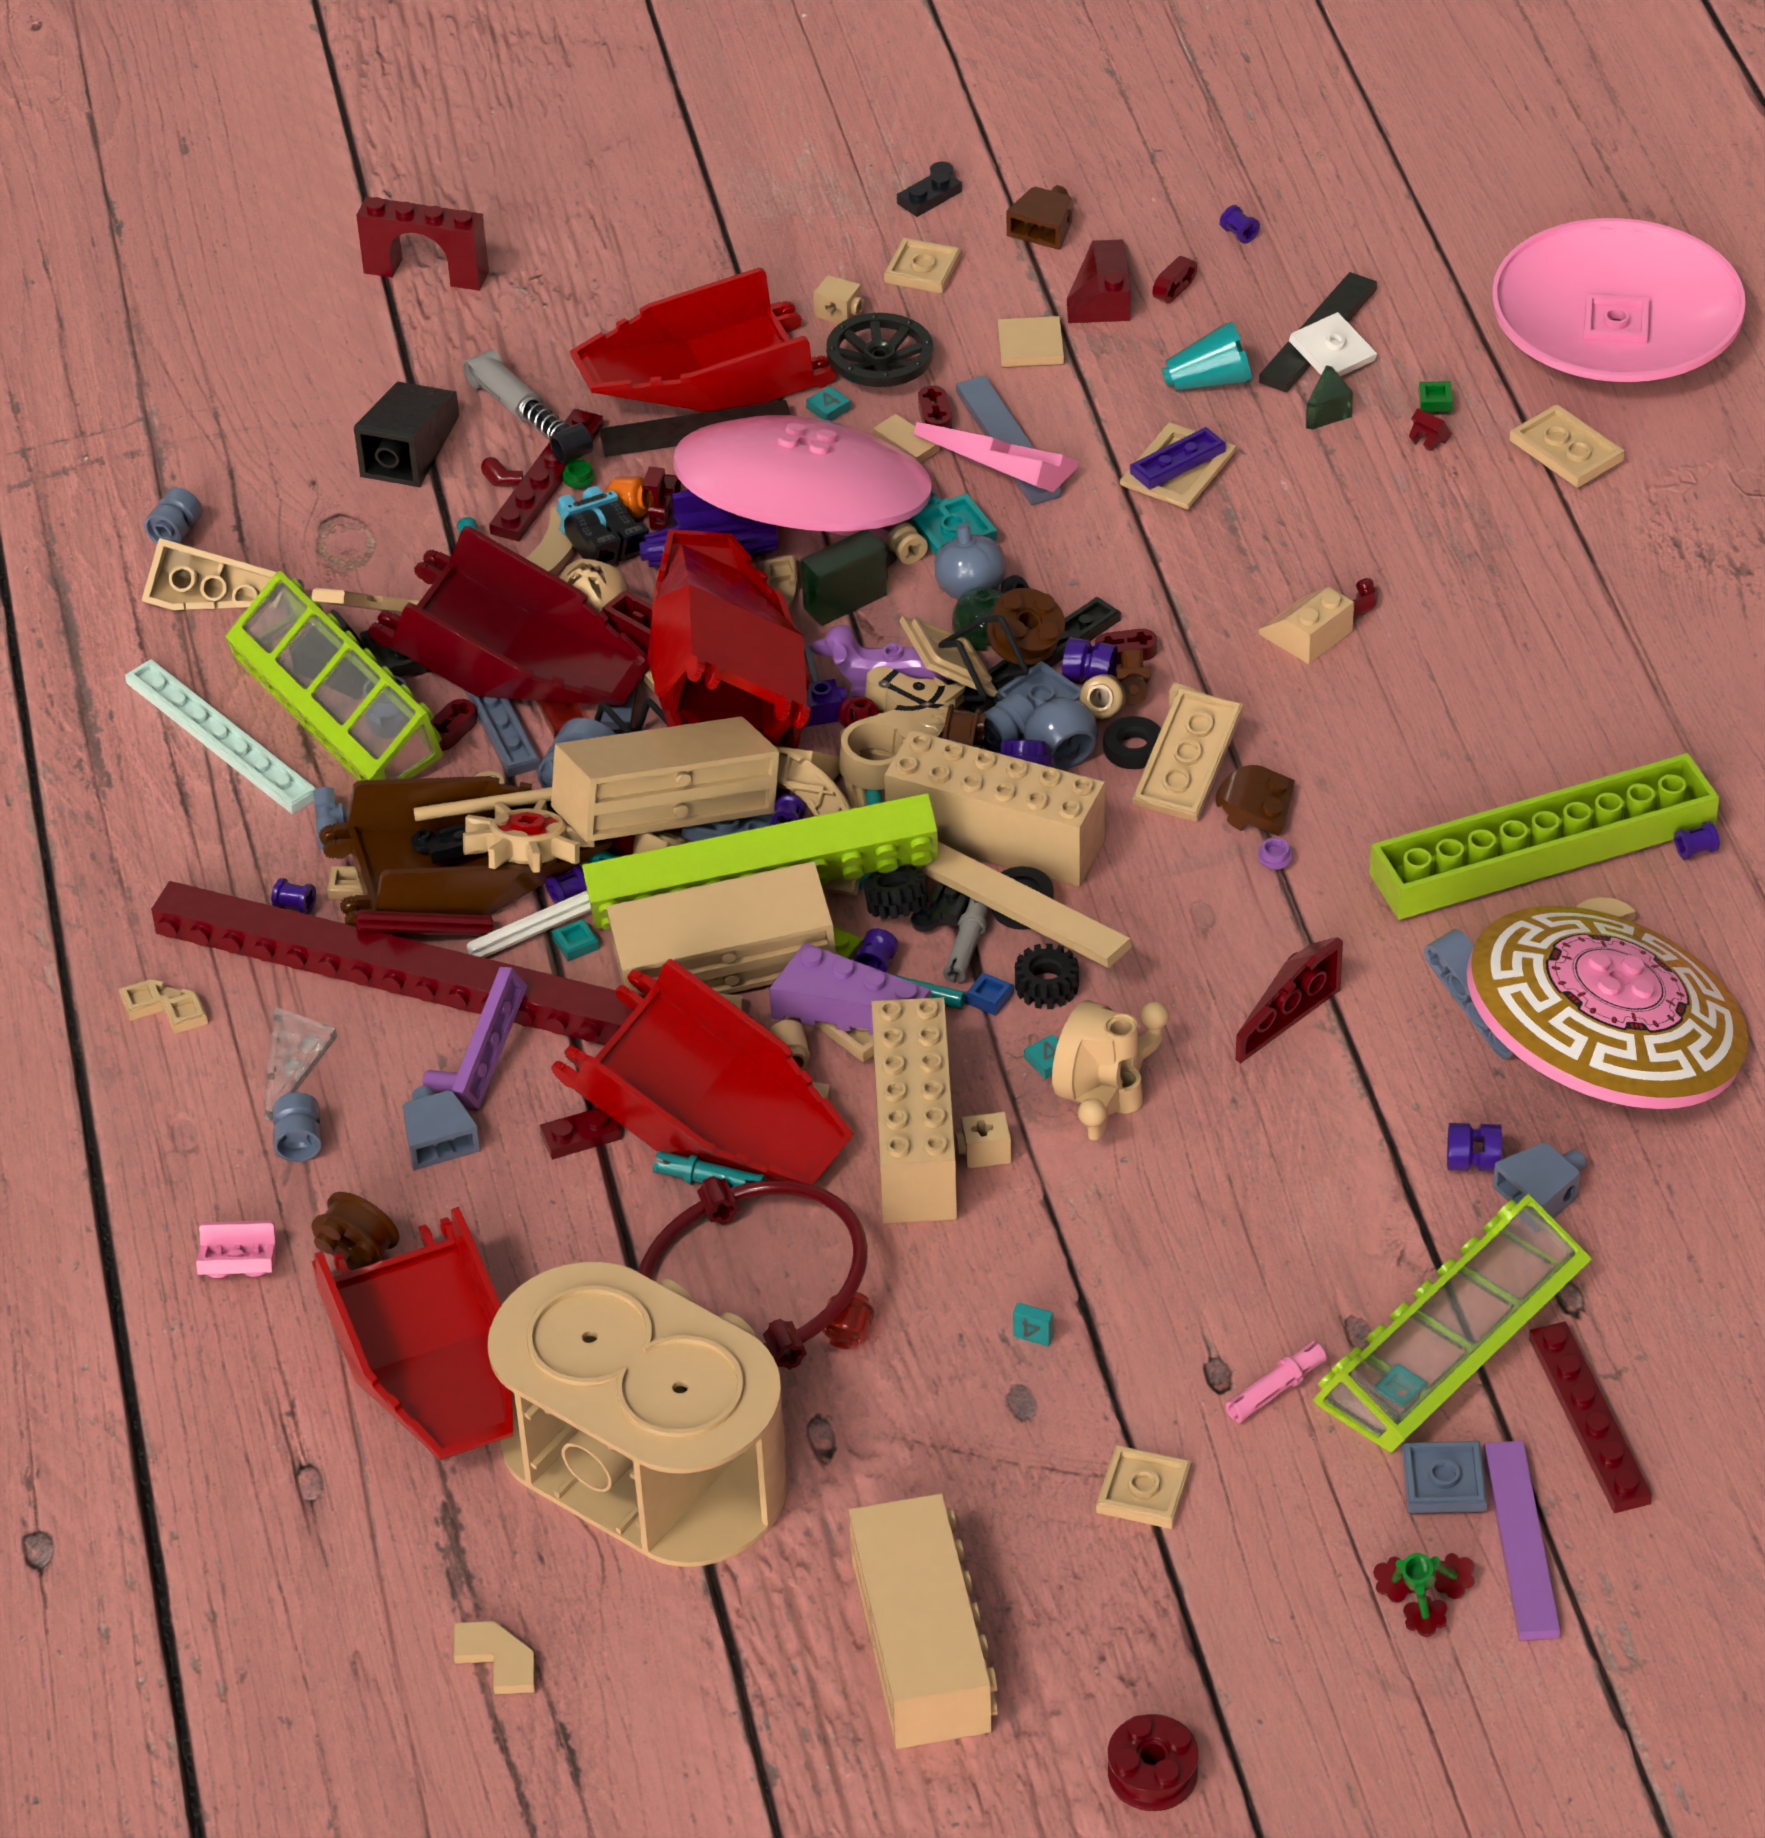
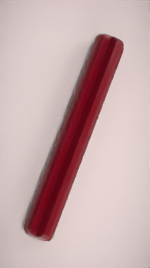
M359 910L355 916V927L359 931L484 936L493 932L494 927L493 919L489 915Z

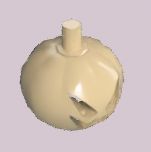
M578 559L567 565L559 577L580 589L588 597L586 602L598 613L602 611V607L624 590L629 592V585L622 571L596 560ZM593 567L596 570H602L604 575L590 571L589 568Z

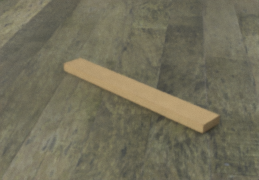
M938 842V858L933 859L929 864L916 866V869L921 868L925 875L1107 968L1111 967L1132 948L1129 937Z

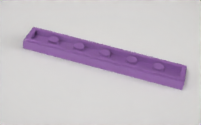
M1524 1442L1484 1443L1485 1462L1519 1641L1559 1638L1560 1627Z

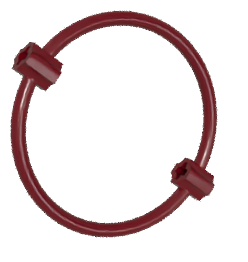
M712 1176L703 1180L702 1186L697 1190L700 1201L678 1215L659 1233L641 1261L638 1269L640 1274L651 1279L655 1266L666 1248L683 1230L696 1220L707 1214L710 1222H718L721 1225L733 1221L734 1215L739 1211L737 1201L748 1198L788 1195L810 1199L833 1211L847 1227L852 1240L853 1257L847 1279L836 1297L816 1317L797 1330L792 1321H784L780 1318L769 1323L768 1329L763 1333L766 1342L763 1344L773 1356L777 1367H785L790 1370L801 1365L803 1357L807 1355L803 1343L827 1328L844 1311L862 1282L868 1259V1244L861 1221L842 1199L814 1185L788 1180H770L747 1183L730 1188L726 1178L719 1179Z

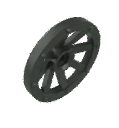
M866 313L841 322L831 331L827 339V360L831 368L838 375L853 383L871 387L896 386L918 378L929 368L933 359V340L929 332L921 324L910 318L892 313ZM880 328L897 330V332L890 341L882 340ZM870 329L872 341L866 344L855 333ZM908 335L917 341L913 345L897 350ZM845 339L859 352L839 348V346ZM920 353L915 361L903 360ZM846 360L857 362L858 364L852 365Z

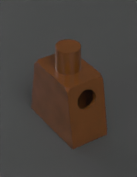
M1059 185L1054 186L1051 190L1039 187L1030 188L1006 211L1007 236L1060 250L1072 222V198L1068 195L1067 190Z

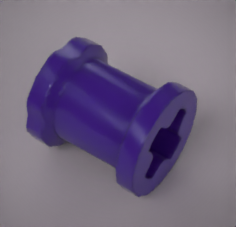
M1237 205L1229 206L1220 218V226L1225 231H1232L1236 234L1237 239L1243 244L1251 242L1257 236L1260 229L1259 221L1253 217H1247Z
M793 794L779 797L775 803V812L772 815L770 826L802 819L806 810L804 801Z
M1711 821L1703 822L1701 827L1687 831L1679 829L1674 833V843L1678 854L1683 860L1689 859L1693 854L1705 850L1710 852L1718 851L1720 846L1717 829Z
M578 864L573 866L570 872L556 878L550 876L545 880L546 888L554 904L587 890L583 868Z
M279 878L272 890V906L293 908L299 910L300 913L309 915L316 901V888L312 884H306L305 886L290 884L287 879Z

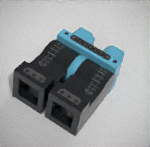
M596 485L587 488L583 492V497L580 501H576L570 494L561 496L558 499L556 510L561 517L559 529L564 535H567L569 541L583 559L596 560L610 565L616 563L617 558L619 561L640 555L639 542L645 541L644 536L649 533V529L643 522L636 523L632 519L625 505L618 501V495L614 490L604 493ZM627 541L631 543L633 547L626 549ZM601 550L605 556L598 558Z

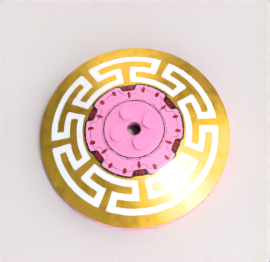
M1538 906L1508 913L1489 924L1481 932L1470 954L1466 973L1470 996L1479 1015L1493 1034L1510 1051L1537 1071L1558 1083L1588 1096L1639 1108L1669 1109L1692 1106L1705 1102L1727 1089L1735 1080L1745 1060L1748 1049L1747 1027L1743 1014L1727 987L1704 963L1690 952L1661 934L1635 922L1608 913L1578 907Z

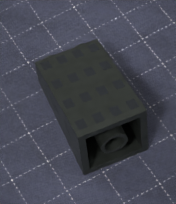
M397 381L354 426L360 477L421 487L459 417L457 391Z

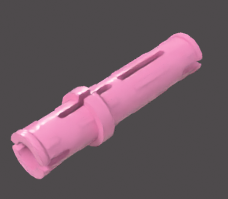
M1311 1341L1291 1357H1283L1278 1361L1277 1367L1225 1403L1228 1415L1232 1420L1236 1419L1237 1423H1241L1285 1389L1302 1383L1303 1377L1307 1373L1326 1362L1327 1356L1324 1349L1319 1344L1316 1345L1315 1341Z

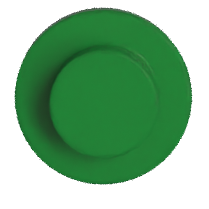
M584 460L569 462L563 472L564 483L575 489L585 488L595 480L593 468Z

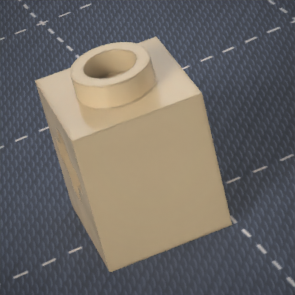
M827 275L814 291V311L817 318L840 324L851 317L860 315L863 310L864 299L861 298V284Z
M1005 1112L961 1117L962 1132L955 1133L958 1155H965L967 1169L1011 1163V1138Z

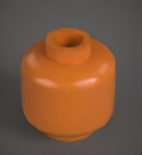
M640 476L615 477L604 492L614 490L618 495V501L625 505L632 518L643 517L648 512L649 506H653L654 498L650 496L651 490L642 489L644 479Z

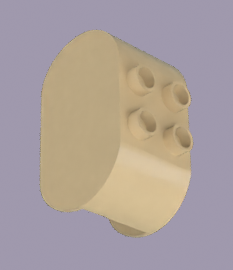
M579 1262L552 1268L523 1283L504 1301L490 1327L488 1354L496 1377L515 1395L512 1401L513 1436L500 1440L503 1460L508 1470L519 1482L647 1557L672 1566L696 1567L721 1562L751 1547L770 1530L781 1514L786 1500L788 1485L779 1370L773 1356L767 1347L756 1337L753 1329L746 1321L733 1313L726 1312L719 1317L694 1303L691 1295L685 1288L673 1280L662 1279L657 1283L629 1267L606 1262Z

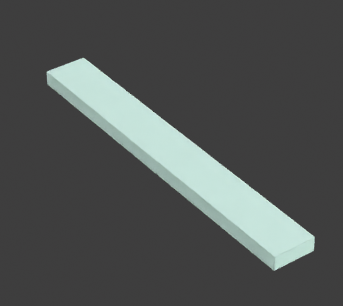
M150 659L125 674L126 683L292 815L314 801L313 791L317 788L155 661Z

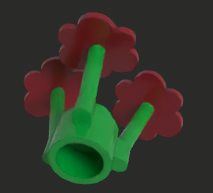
M1421 1553L1409 1555L1404 1561L1393 1556L1389 1558L1387 1563L1377 1564L1373 1571L1375 1579L1378 1580L1376 1584L1377 1592L1387 1594L1392 1602H1402L1407 1593L1411 1594L1416 1591L1418 1602L1406 1604L1403 1613L1407 1618L1405 1621L1406 1628L1411 1631L1417 1630L1418 1634L1423 1637L1432 1636L1436 1632V1628L1446 1626L1447 1619L1445 1615L1448 1611L1444 1601H1432L1430 1597L1426 1596V1590L1434 1585L1438 1592H1446L1448 1597L1459 1599L1464 1595L1465 1588L1469 1589L1475 1584V1579L1471 1575L1475 1568L1473 1561L1467 1557L1459 1558L1454 1553L1448 1554L1445 1557V1561H1440L1438 1556L1430 1559L1427 1555Z

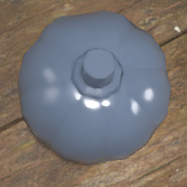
M968 523L957 525L958 537L942 545L935 556L934 571L936 581L940 589L958 600H974L986 597L994 593L1005 578L1006 564L1003 550L991 538L971 535Z
M1057 697L1048 702L1045 698L1037 699L1034 702L1035 710L1027 719L1025 725V740L1045 741L1048 745L1047 754L1053 755V768L1065 770L1081 764L1094 750L1098 738L1097 723L1093 712L1082 701L1071 698ZM1079 752V756H1074L1072 760L1061 761L1062 759H1069L1071 755H1077Z

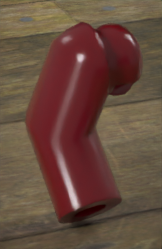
M488 457L481 463L482 474L493 486H518L524 477L523 471L506 470L499 460L494 457Z
M1370 578L1361 579L1356 583L1358 593L1356 599L1352 600L1354 601L1353 618L1372 610L1376 605L1378 590L1374 587V581Z

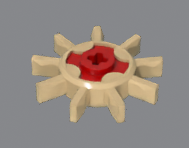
M542 799L538 800L533 809L511 810L502 802H496L494 819L467 815L465 817L466 833H463V853L469 855L488 852L489 868L496 869L505 862L529 864L533 873L540 872L542 863L556 858L577 864L580 862V847H595V841L585 842L559 814L547 811L546 800Z

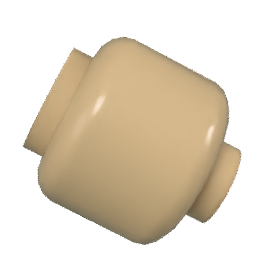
M1097 675L1084 683L1080 692V701L1093 712L1095 718H1109L1122 710L1126 702L1125 687L1120 680H1117L1112 675Z

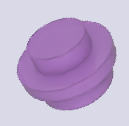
M1273 837L1266 839L1258 850V860L1266 868L1282 869L1292 862V849L1289 847L1288 842L1282 838Z

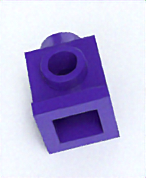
M835 679L810 683L807 693V706L811 707L810 718L804 727L839 721L837 717L839 705L847 698L844 686L837 687Z

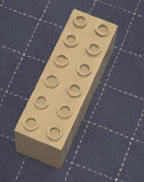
M742 716L555 743L551 807L585 842L774 813L780 751Z
M913 730L909 732L884 774L885 802L928 793L936 823L938 842L971 858L1008 868L1018 866L1036 868L1044 872L1052 880L1080 887L1105 842V782Z
M815 861L606 906L614 954L622 985L630 988V990H633L641 997H646L647 994L641 993L627 979L628 974L632 970H639L657 980L663 965L668 959L676 961L717 993L729 994L773 984L804 942L836 954L833 924Z
M944 997L871 1001L883 1223L957 1220L955 1148Z
M940 1493L848 1509L851 1560L895 1748L901 1749L992 1733L991 1716L998 1714L994 1691H997L994 1668L987 1667L986 1659L989 1658L985 1634L979 1635L977 1628L981 1625L977 1602L971 1603L969 1596L972 1594V1583L969 1571H963L961 1563H964V1552L961 1539L955 1540L953 1533L956 1531L953 1508L946 1509L943 1495Z

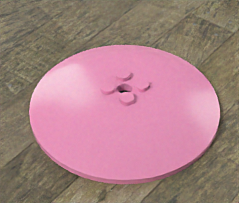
M1597 218L1574 221L1546 229L1531 236L1515 247L1504 258L1496 272L1492 287V306L1495 317L1507 337L1522 351L1537 361L1562 372L1579 377L1612 382H1640L1664 379L1686 373L1708 363L1727 349L1736 338L1744 320L1746 305L1744 288L1737 272L1710 245L1688 233L1669 226L1625 218Z
M754 416L719 422L699 428L685 436L678 443L673 461L674 471L682 484L706 502L745 518L796 529L859 531L886 527L917 515L926 507L931 496L932 482L930 476L921 463L910 454L860 429L829 420L804 416Z

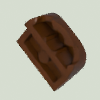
M1244 766L1232 772L1222 782L1216 793L1217 807H1223L1228 814L1227 822L1240 831L1243 830L1246 823H1249L1279 836L1285 825L1295 780L1263 766Z

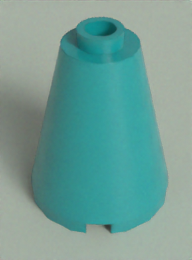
M1231 321L1223 324L1165 360L1167 367L1161 370L1167 387L1173 385L1176 391L1251 381L1252 374L1245 350L1242 349L1241 339L1234 322Z

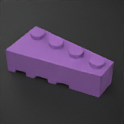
M805 942L769 988L771 1018L784 1020L785 1016L801 1018V1023L815 1026L817 1021L836 1024V1029L850 1032L851 1029L856 1028L869 1030V1035H873L871 1001L931 998V989Z

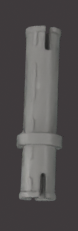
M970 898L966 912L959 919V932L947 965L943 970L944 977L953 983L956 981L958 972L960 973L957 979L958 983L965 980L979 936L984 934L987 927L985 919L990 907L976 902L972 898Z

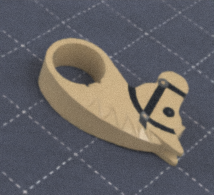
M886 666L871 669L866 677L865 697L871 699L876 704L878 711H883L884 713L856 721L844 730L841 736L839 769L842 776L849 783L862 789H885L884 774L895 756L886 760H868L856 755L854 752L865 748H877L891 754H897L911 730L942 738L949 704H954V709L964 703L965 695L961 694L966 690V685L961 683L946 685L937 677L934 679H915Z

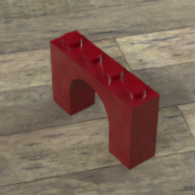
M379 197L365 198L356 214L364 274L393 278L402 261L400 235L416 233L432 239L444 251L448 261L451 287L480 291L489 273L482 213L414 204L406 201L387 200Z

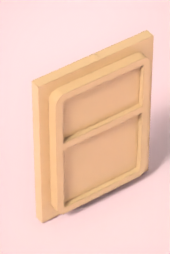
M1168 422L1136 461L1196 431ZM1225 442L1226 452L1151 490L1131 475L1130 469L1120 479V485L1189 509L1237 451V446Z
M904 616L901 617L899 622L926 669L977 690L958 648L942 649L938 647L940 641L954 633L918 617H915L913 620ZM962 636L956 639L963 643L986 694L995 697L997 690L991 682L992 678L970 641Z

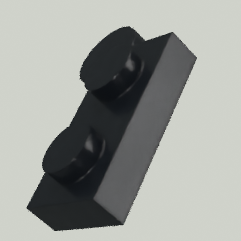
M936 162L930 167V176L897 194V204L918 217L961 193L962 182L953 177L954 168L950 163Z
M465 823L442 828L439 831V835L433 831L420 829L412 835L410 839L411 847L416 852H428L433 864L465 856L463 853V833H466Z
M938 881L930 897V907L921 908L919 912L911 915L913 928L920 932H927L936 928L938 924L959 926V919L966 912L970 897Z

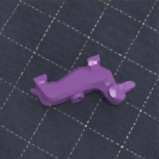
M847 625L833 627L827 632L825 638L810 643L811 651L814 654L833 657L834 663L839 666L840 672L853 683L850 689L851 697L865 696L867 673L871 669L881 666L893 668L915 679H934L937 677L946 685V680L953 681L950 678L926 669L914 647H902L899 643H890L884 648L861 647L853 635L852 628Z

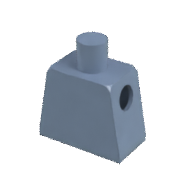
M420 1086L412 1092L413 1100L405 1102L402 1107L413 1171L480 1152L477 1126L452 1091L447 1090L434 1094L431 1087Z
M1540 1143L1496 1162L1493 1188L1508 1202L1513 1199L1517 1204L1529 1194L1554 1219L1577 1198L1581 1177L1579 1171L1586 1168V1160L1577 1149H1572L1562 1156L1549 1143ZM1528 1206L1521 1211L1537 1228L1542 1229L1546 1226Z

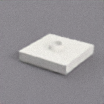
M1338 312L1291 333L1289 342L1327 382L1375 361L1377 356L1373 348Z

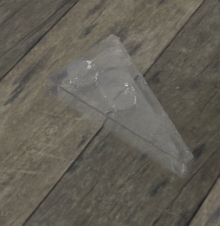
M278 1007L273 1010L274 1026L270 1039L271 1051L269 1052L267 1068L268 1084L264 1097V1117L273 1122L272 1107L275 1101L285 1094L297 1091L337 1038L335 1027Z

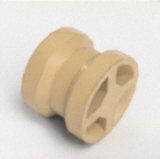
M910 523L897 525L887 537V545L904 564L916 563L925 555L928 549V543L925 538L918 534L916 528Z

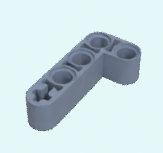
M1453 929L1425 946L1424 956L1426 961L1493 1051L1502 1059H1508L1514 1053L1485 1024L1470 996L1466 973L1468 960L1474 945L1462 931Z

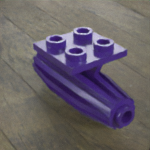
M689 489L679 493H672L673 526L645 534V541L639 542L641 561H648L649 567H660L668 529L731 533L752 558L778 550L776 525L740 517L701 499Z

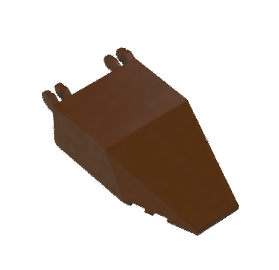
M491 776L360 780L353 784L347 821L322 827L323 829L319 833L320 841L325 843L323 851L326 857H329V859H343L349 854L352 855L364 894L355 895L354 897L352 895L350 897L347 896V898L341 900V911H343V914H346L344 918L345 924L355 926V916L359 910L489 915L545 884L546 878L550 876L556 878L569 871L573 866L579 865L612 847L613 841L612 838L595 841V847H580V862L577 864L556 858L542 863L540 872L535 873L532 872L529 864L505 862L496 869L489 868L488 852L469 854L454 858L451 861L433 864L428 852L421 853L412 849L410 839L420 829L433 831L439 835V831L442 828L465 823L467 815L495 818V810L415 821L413 809L415 807L533 790L530 783L520 782L519 787L500 784V778ZM551 801L546 802L547 811L553 812L558 815V813L551 807ZM536 803L509 808L511 810L533 809Z

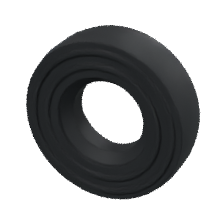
M1128 716L1113 721L1106 728L1103 736V749L1107 759L1114 765L1125 769L1145 768L1161 728L1154 721L1139 716ZM1137 737L1144 739L1147 743L1140 748H1128L1123 746L1121 741L1126 738Z

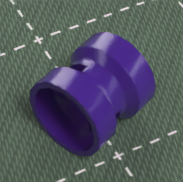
M874 928L869 930L862 941V947L859 948L854 961L887 972L890 960L893 959L899 947L896 937L884 929Z

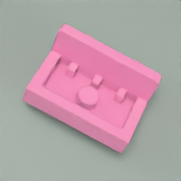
M274 1221L203 1222L200 1224L201 1246L196 1260L197 1275L207 1274L212 1278H222L229 1274L245 1273V1275L250 1277H259L273 1271L277 1256Z

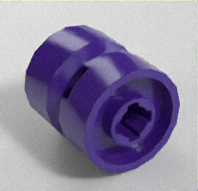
M1070 637L1064 651L1062 675L1070 681L1081 683L1086 678L1089 680L1101 674L1114 676L1118 661V646L1103 642H1097L1095 646H1092L1090 640Z
M1449 1123L1447 1170L1468 1171L1471 1166H1476L1479 1171L1494 1172L1495 1163L1501 1160V1124H1480L1477 1129H1473L1470 1123ZM1473 1141L1483 1143L1482 1152L1473 1153Z

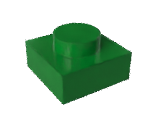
M1451 381L1419 382L1418 395L1421 410L1434 413L1452 412Z

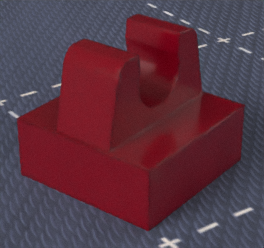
M1419 408L1416 409L1411 417L1414 424L1409 438L1414 444H1417L1421 437L1427 436L1423 445L1428 451H1432L1440 442L1446 444L1452 434L1444 420Z

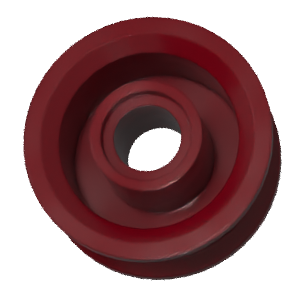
M1146 1714L1132 1717L1120 1725L1113 1733L1108 1745V1780L1112 1790L1119 1799L1129 1806L1140 1810L1163 1811L1181 1804L1190 1796L1198 1778V1746L1193 1734L1185 1725L1168 1716ZM1150 1761L1158 1762L1156 1765L1147 1764Z

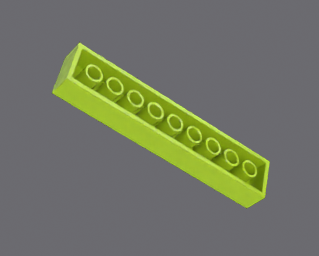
M1685 753L1371 844L1369 874L1397 919L1401 920L1674 840V833L1677 830L1684 829L1687 831L1698 828L1706 821H1711L1716 827L1719 796L1690 755Z
M926 793L583 864L582 868L595 930L601 928L610 930L606 906L721 882L726 879L749 876L759 872L786 868L796 864L815 861L822 886L832 880L841 878L855 880L861 878L865 873L875 871L889 873L895 871L899 866L909 864L923 866L938 858V836L929 794Z

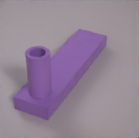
M499 968L458 1073L428 1070L424 1074L423 1086H429L433 1092L438 1093L447 1090L452 1091L466 1109H480L527 989L526 983L513 968Z

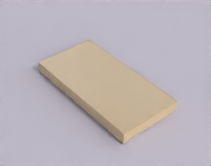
M1179 687L1133 795V805L1198 822L1244 711L1243 704Z

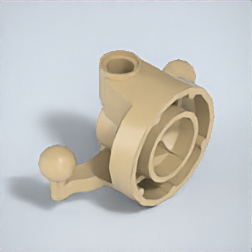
M1090 1000L1080 1002L1071 1012L1065 1023L1055 1051L1052 1067V1085L1057 1096L1080 1104L1078 1117L1082 1124L1087 1126L1088 1138L1090 1140H1098L1107 1127L1108 1114L1111 1115L1115 1112L1133 1113L1142 1107V1080L1139 1071L1143 1059L1153 1053L1163 1039L1162 1027L1167 1024L1169 1013L1162 1003L1149 1002L1142 1008L1140 1014L1141 1021L1149 1030L1146 1034L1139 1037L1137 1021L1133 1016L1114 1012L1109 1006Z

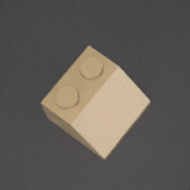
M1330 587L1323 588L1302 596L1259 629V635L1305 663L1310 664L1353 631L1354 601Z

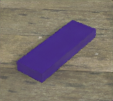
M1205 427L1130 464V474L1151 490L1226 452V443L1209 428Z

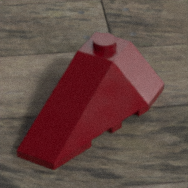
M1123 239L1092 241L1067 297L1068 323L1130 321V283Z
M1336 937L1311 943L1300 952H1295L1288 958L1237 1033L1236 1061L1240 1064L1341 990L1343 940Z

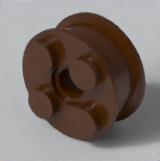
M1016 588L1007 591L997 600L991 616L1002 615L1005 617L1027 666H1034L1041 661H1047L1055 652L1058 641L1061 639L1065 629L1063 612L1054 598L1049 594L1031 588ZM1000 622L987 623L986 634L993 650L1006 661L1019 665Z
M949 704L942 738L983 748L986 733V714L981 713V708H977L974 713L955 710L954 704Z
M348 1192L333 1193L327 1201L328 1210L326 1213L316 1216L311 1225L313 1234L316 1237L314 1239L315 1246L322 1252L331 1255L341 1252L348 1269L351 1271L383 1261L385 1251L394 1248L400 1239L397 1227L381 1209L368 1200Z

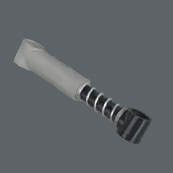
M490 349L463 361V371L472 388L478 389L482 387L520 421L529 422L533 428L542 433L546 439H549L552 452L561 464H566L593 451L592 438L587 428L582 423H577L573 426L567 424L564 420L559 419L557 414H553L551 409L546 408L542 398L504 366L496 350Z

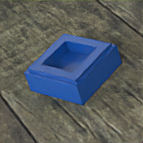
M983 972L965 994V1003L996 1016L1014 994V985Z

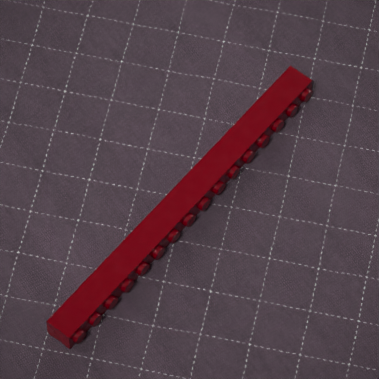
M173 881L168 882L151 908L155 932L165 937L176 938L197 945H204L229 953H236L261 961L309 971L326 977H333L358 985H365L481 1014L499 968L511 967L527 985L514 1023L550 1031L554 1034L582 1039L587 1042L606 1045L635 1010L621 1002L616 997L615 990L381 932L359 931L352 925Z

